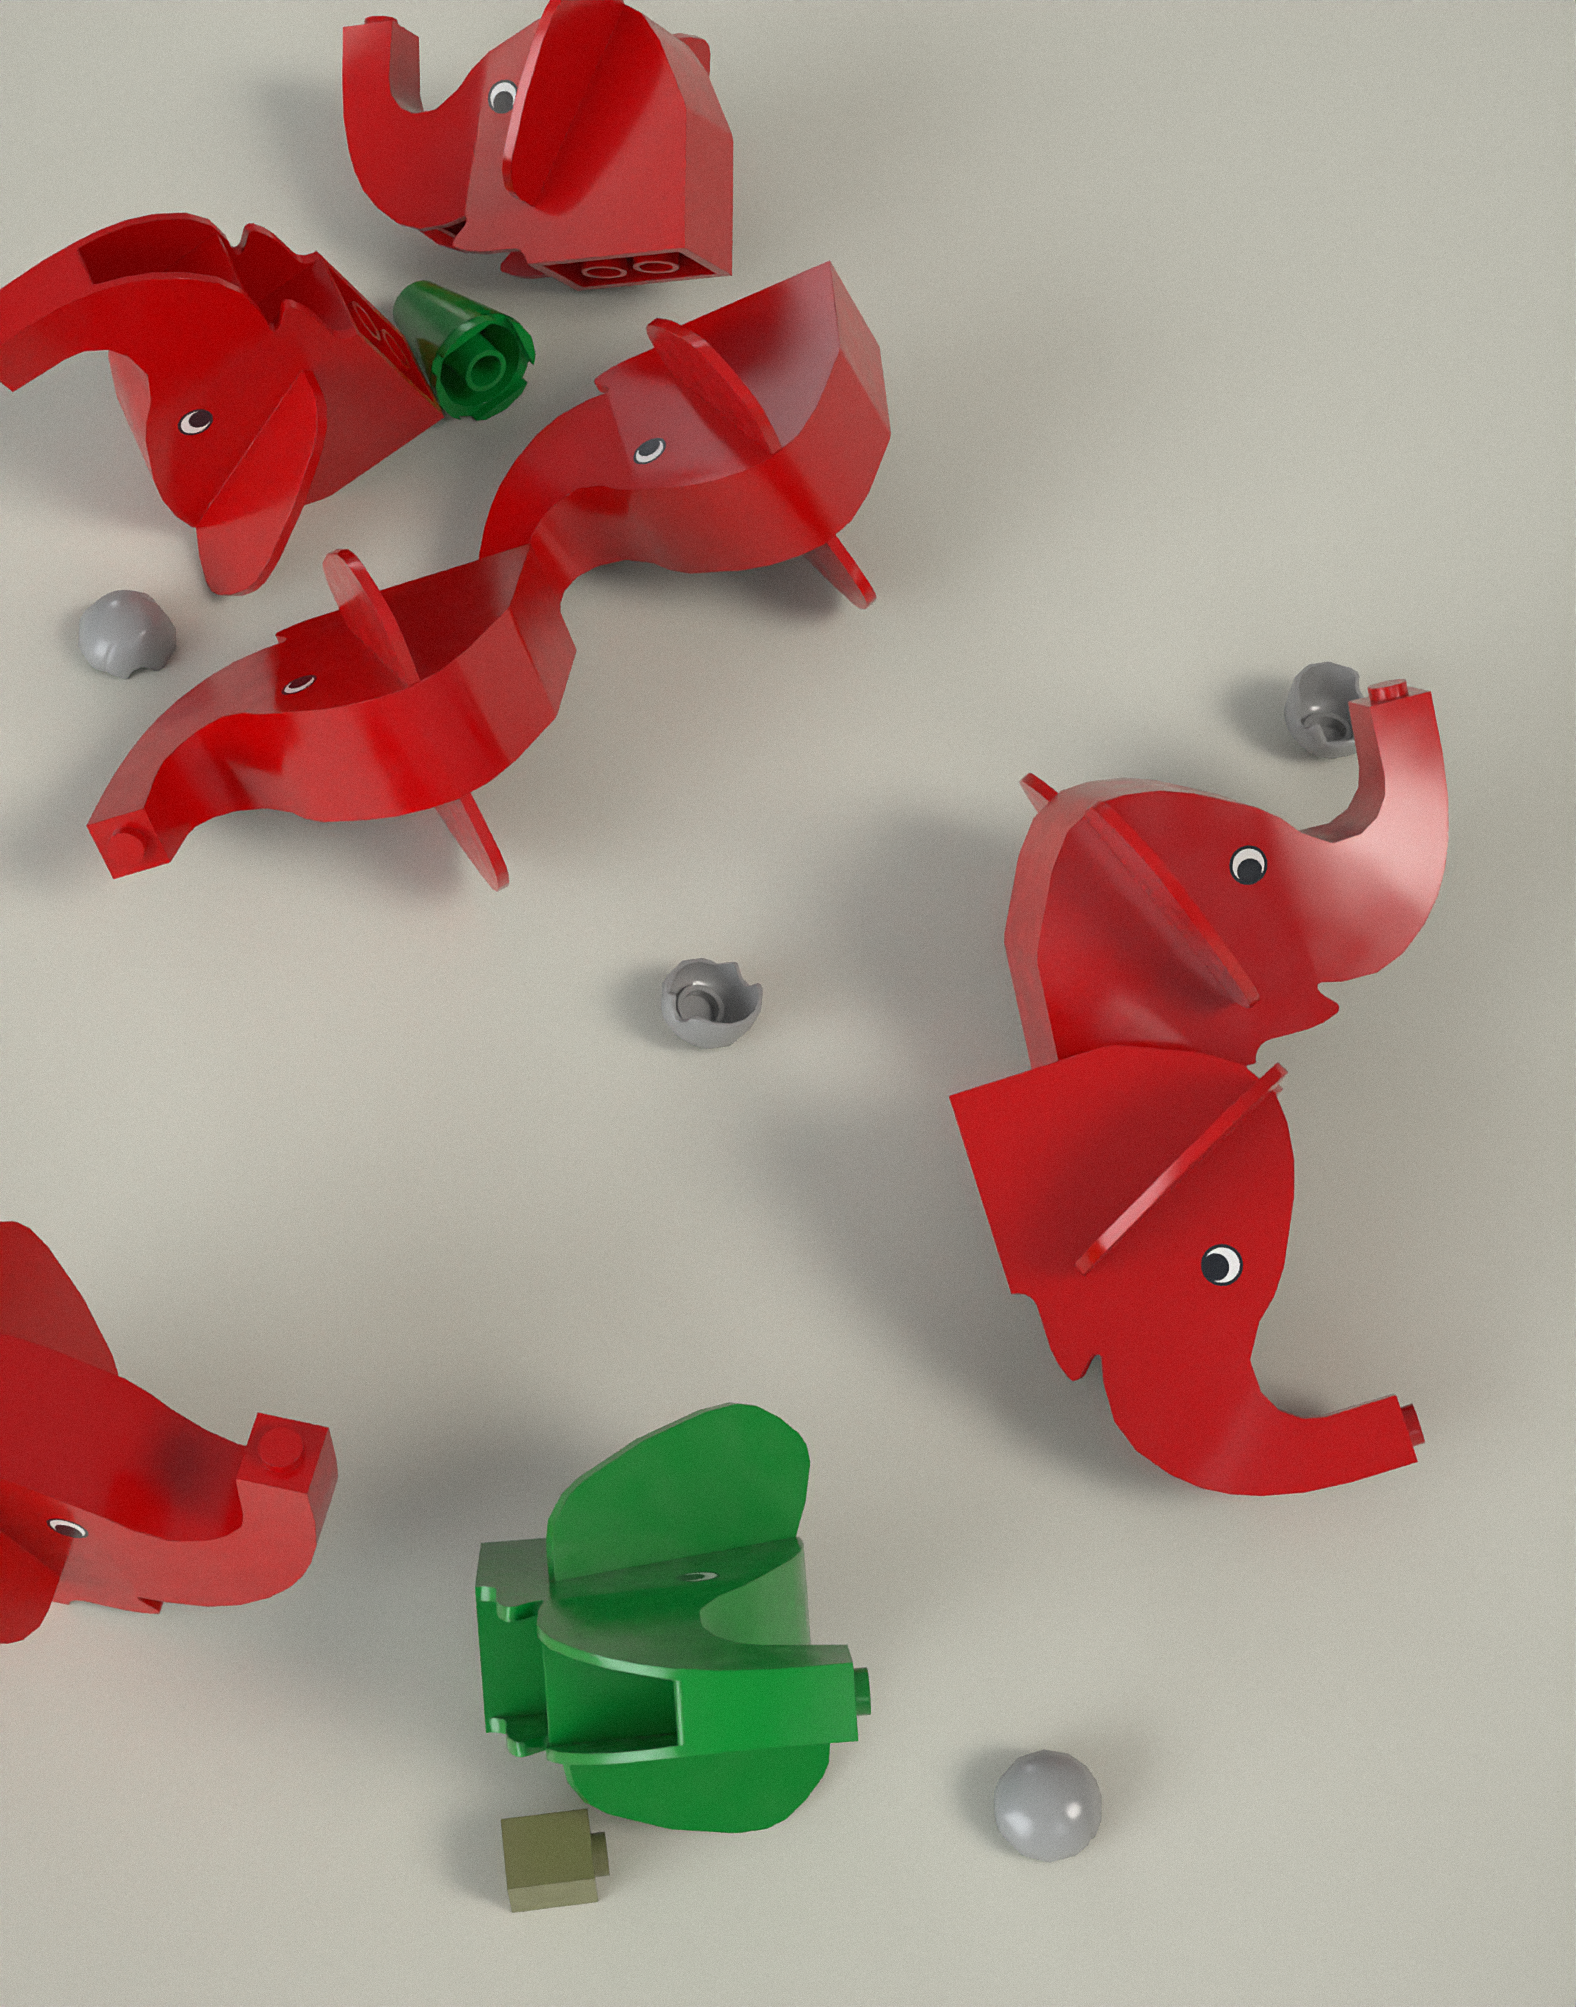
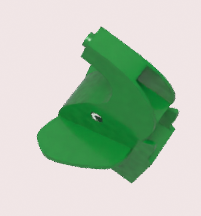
M728 1402L695 1411L635 1439L578 1477L561 1494L548 1519L546 1538L481 1543L475 1581V1596L486 1733L506 1734L507 1750L515 1757H526L546 1750L547 1761L563 1764L567 1783L585 1803L609 1815L671 1830L743 1833L765 1830L786 1820L806 1801L823 1778L829 1764L830 1743L858 1741L857 1716L871 1715L867 1667L853 1668L848 1644L811 1645L804 1543L800 1537L796 1536L806 1502L810 1470L807 1444L801 1435L780 1417L751 1404Z

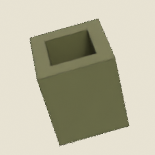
M588 1808L501 1819L507 1892L512 1913L598 1902L596 1877L610 1876L605 1831L591 1833Z

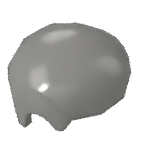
M118 590L102 596L85 610L80 618L78 647L93 668L107 671L109 674L122 679H129L130 674L135 669L147 667L154 671H159L165 667L176 649V628L166 613L148 594L132 590Z
M1332 662L1309 664L1293 680L1284 708L1286 726L1297 743L1317 757L1336 759L1357 753L1348 701L1364 698L1359 688L1360 676L1352 668Z
M705 958L683 960L666 976L662 983L661 1010L670 1029L682 1040L700 1049L727 1047L736 1042L754 1024L761 1012L763 989L759 983L749 985L743 979L739 965L736 962L717 964Z
M1043 1749L1018 1757L1000 1777L994 1791L995 1820L1003 1837L1022 1856L1051 1863L1076 1856L1096 1836L1102 1817V1796L1096 1779L1086 1765L1068 1753Z

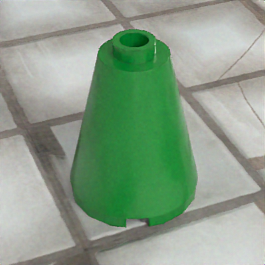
M427 280L416 281L401 291L393 306L394 322L398 330L405 336L438 405L451 417L461 420L459 416H472L476 421L487 420L506 410L523 393L528 383L523 376L528 362L534 365L536 353L531 335L516 319Z

